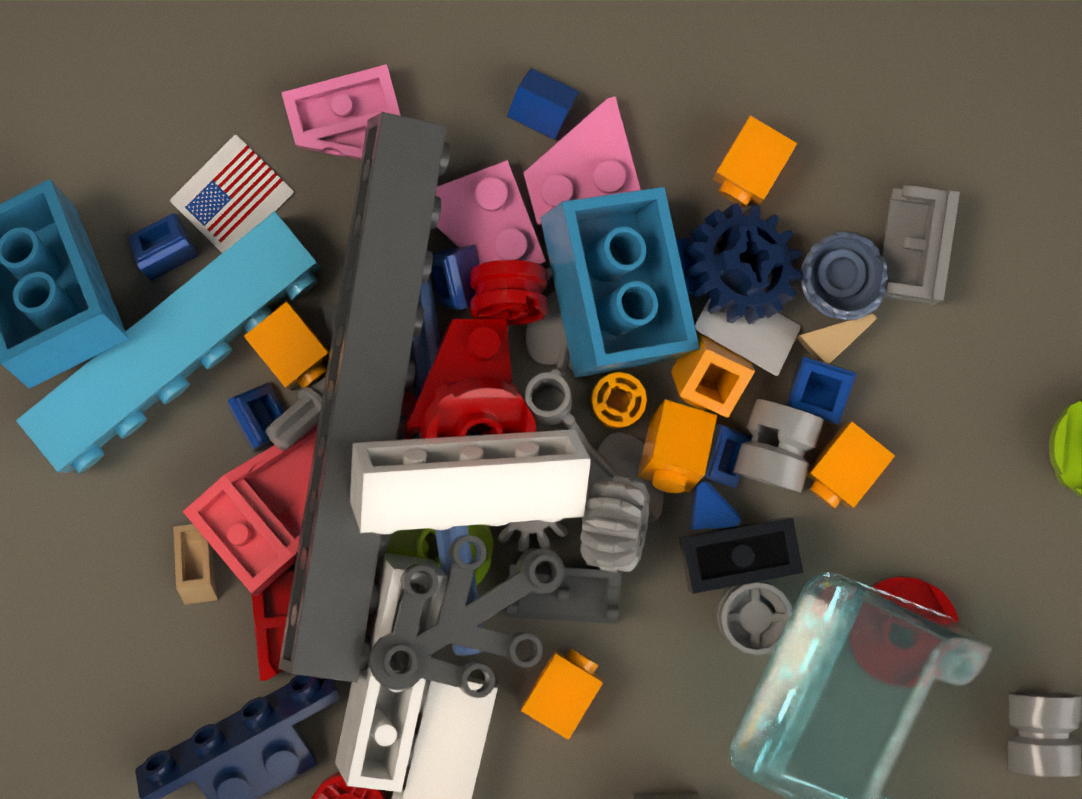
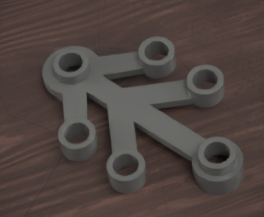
M461 535L455 538L449 547V557L452 562L437 622L418 635L424 599L430 598L436 592L438 577L435 571L428 566L420 564L409 566L401 576L403 595L394 631L381 637L374 644L370 652L369 666L373 677L378 683L392 690L408 689L414 686L420 679H426L459 687L466 695L482 698L490 694L495 685V675L491 668L479 662H470L462 667L429 656L451 643L507 657L511 663L520 667L528 668L536 665L542 657L543 647L541 641L535 635L526 632L510 635L477 626L530 592L548 594L556 590L562 583L565 572L561 558L555 552L548 549H530L524 552L518 559L516 574L466 604L474 569L483 564L487 551L483 541L476 536ZM469 541L476 548V556L471 562L464 563L459 557V548L463 543ZM542 561L548 562L551 566V576L545 582L538 581L535 576V568ZM418 571L424 572L428 577V586L421 593L414 592L410 586L411 577ZM527 639L532 645V653L527 659L519 660L515 653L516 646L521 640ZM397 651L406 652L409 659L407 667L401 672H394L390 666V659ZM480 669L484 673L485 682L480 689L471 690L467 683L468 676L472 671Z

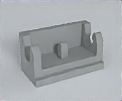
M903 185V189L893 188L891 190L881 256L886 260L887 270L885 271L888 274L886 291L883 293V298L927 305H936L944 301L960 192L912 185Z

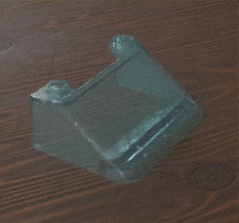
M827 572L816 575L802 589L730 745V761L743 777L786 799H894L880 792L934 678L955 685L969 683L984 667L992 647L947 615L836 573Z

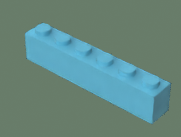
M274 211L126 331L127 340L96 355L19 417L16 422L57 472L70 473L75 469L78 474L83 473L105 455L101 449L105 443L117 434L121 439H124L139 429L147 421V417L143 413L157 401L161 400L166 405L181 395L190 386L186 378L203 365L209 370L223 361L233 351L229 343L245 330L248 333L272 314L273 311L271 309L287 296L292 301H295L308 292L318 282L314 274L322 267L283 219Z

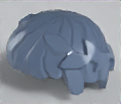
M835 232L821 239L820 242L815 243L810 252L807 253L801 267V272L803 273L801 287L808 302L820 313L834 319L858 320L880 306L884 297L883 293L886 291V282L888 281V274L885 271L887 270V263L885 258L879 254V249L866 237L853 232Z

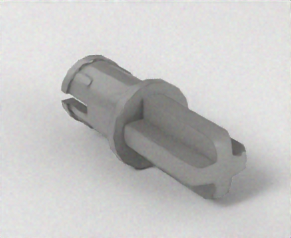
M326 375L310 388H301L298 391L299 400L267 427L266 434L278 449L282 451L287 450L319 422Z

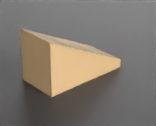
M869 314L858 320H849L799 335L796 339L815 359L830 364L877 317L874 314Z
M193 524L173 527L176 589L184 605L217 601L218 595L211 545Z

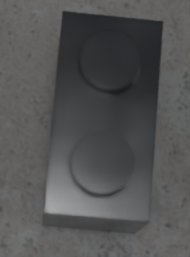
M782 517L678 537L688 591L693 594L803 573L792 517Z

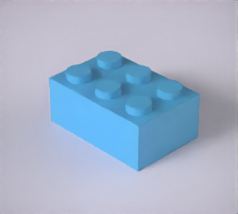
M51 179L0 204V364L30 389L128 339L78 210Z
M664 187L563 201L540 217L574 378L674 361L700 349Z

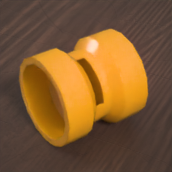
M622 372L611 373L600 379L592 391L590 400L592 413L596 419L606 427L614 429L626 428L639 420L645 411L647 402L646 392L641 382L631 374Z

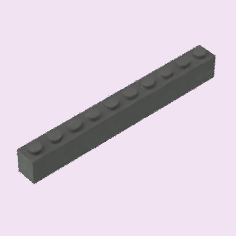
M381 112L367 121L279 662V669L290 674L358 683L359 671L365 670L369 661L371 642L370 638L365 636L368 614H374L379 601V582L375 581L374 577L377 558H383L387 549L389 534L360 533L350 503L353 443L404 440L406 417L401 415L403 395L410 391L414 381L415 363L413 360H409L412 339L417 338L422 329L424 309L423 306L418 305L421 283L425 284L429 279L433 262L432 252L427 251L430 229L436 227L441 213V198L435 196L438 176L444 174L450 156V145L444 142L446 126L386 112Z

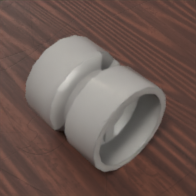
M755 399L747 424V429L753 436L751 441L741 444L733 473L770 486L801 494L810 467L804 455L806 451L816 448L824 420L789 406Z
M758 581L728 587L717 601L715 611L717 628L726 641L743 653L757 656L772 653L783 646L792 633L794 623L792 605L783 592L770 584Z
M1047 691L1008 692L1009 724L1019 730V732L1007 740V771L1015 774L1043 777H1072L1081 775V743L1071 737L1070 732L1078 729L1082 721V696Z

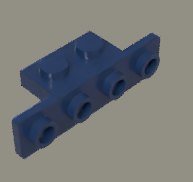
M296 675L285 686L265 697H257L250 700L241 710L216 724H208L201 727L192 737L171 749L154 753L135 770L139 798L161 799L194 780L207 799H256L318 765L314 751L296 726V723L339 700L340 695L335 680Z

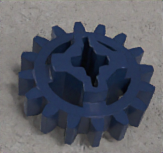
M735 203L724 210L723 213L717 209L704 219L705 223L700 224L691 232L690 235L696 242L684 250V255L694 260L695 264L687 269L684 274L687 278H698L700 286L692 294L695 298L706 294L709 296L711 301L708 306V312L710 314L723 307L727 309V322L734 323L744 315L748 324H754L764 318V315L767 318L775 315L783 309L782 304L795 297L797 293L790 285L802 279L803 273L792 268L791 263L800 258L802 254L799 250H789L786 242L794 235L791 230L779 233L775 229L779 219L777 215L774 214L764 221L760 219L759 206L753 205L742 213L739 204ZM722 234L723 239L717 243L719 254L714 255L716 242ZM769 273H772L771 283H769L768 279Z

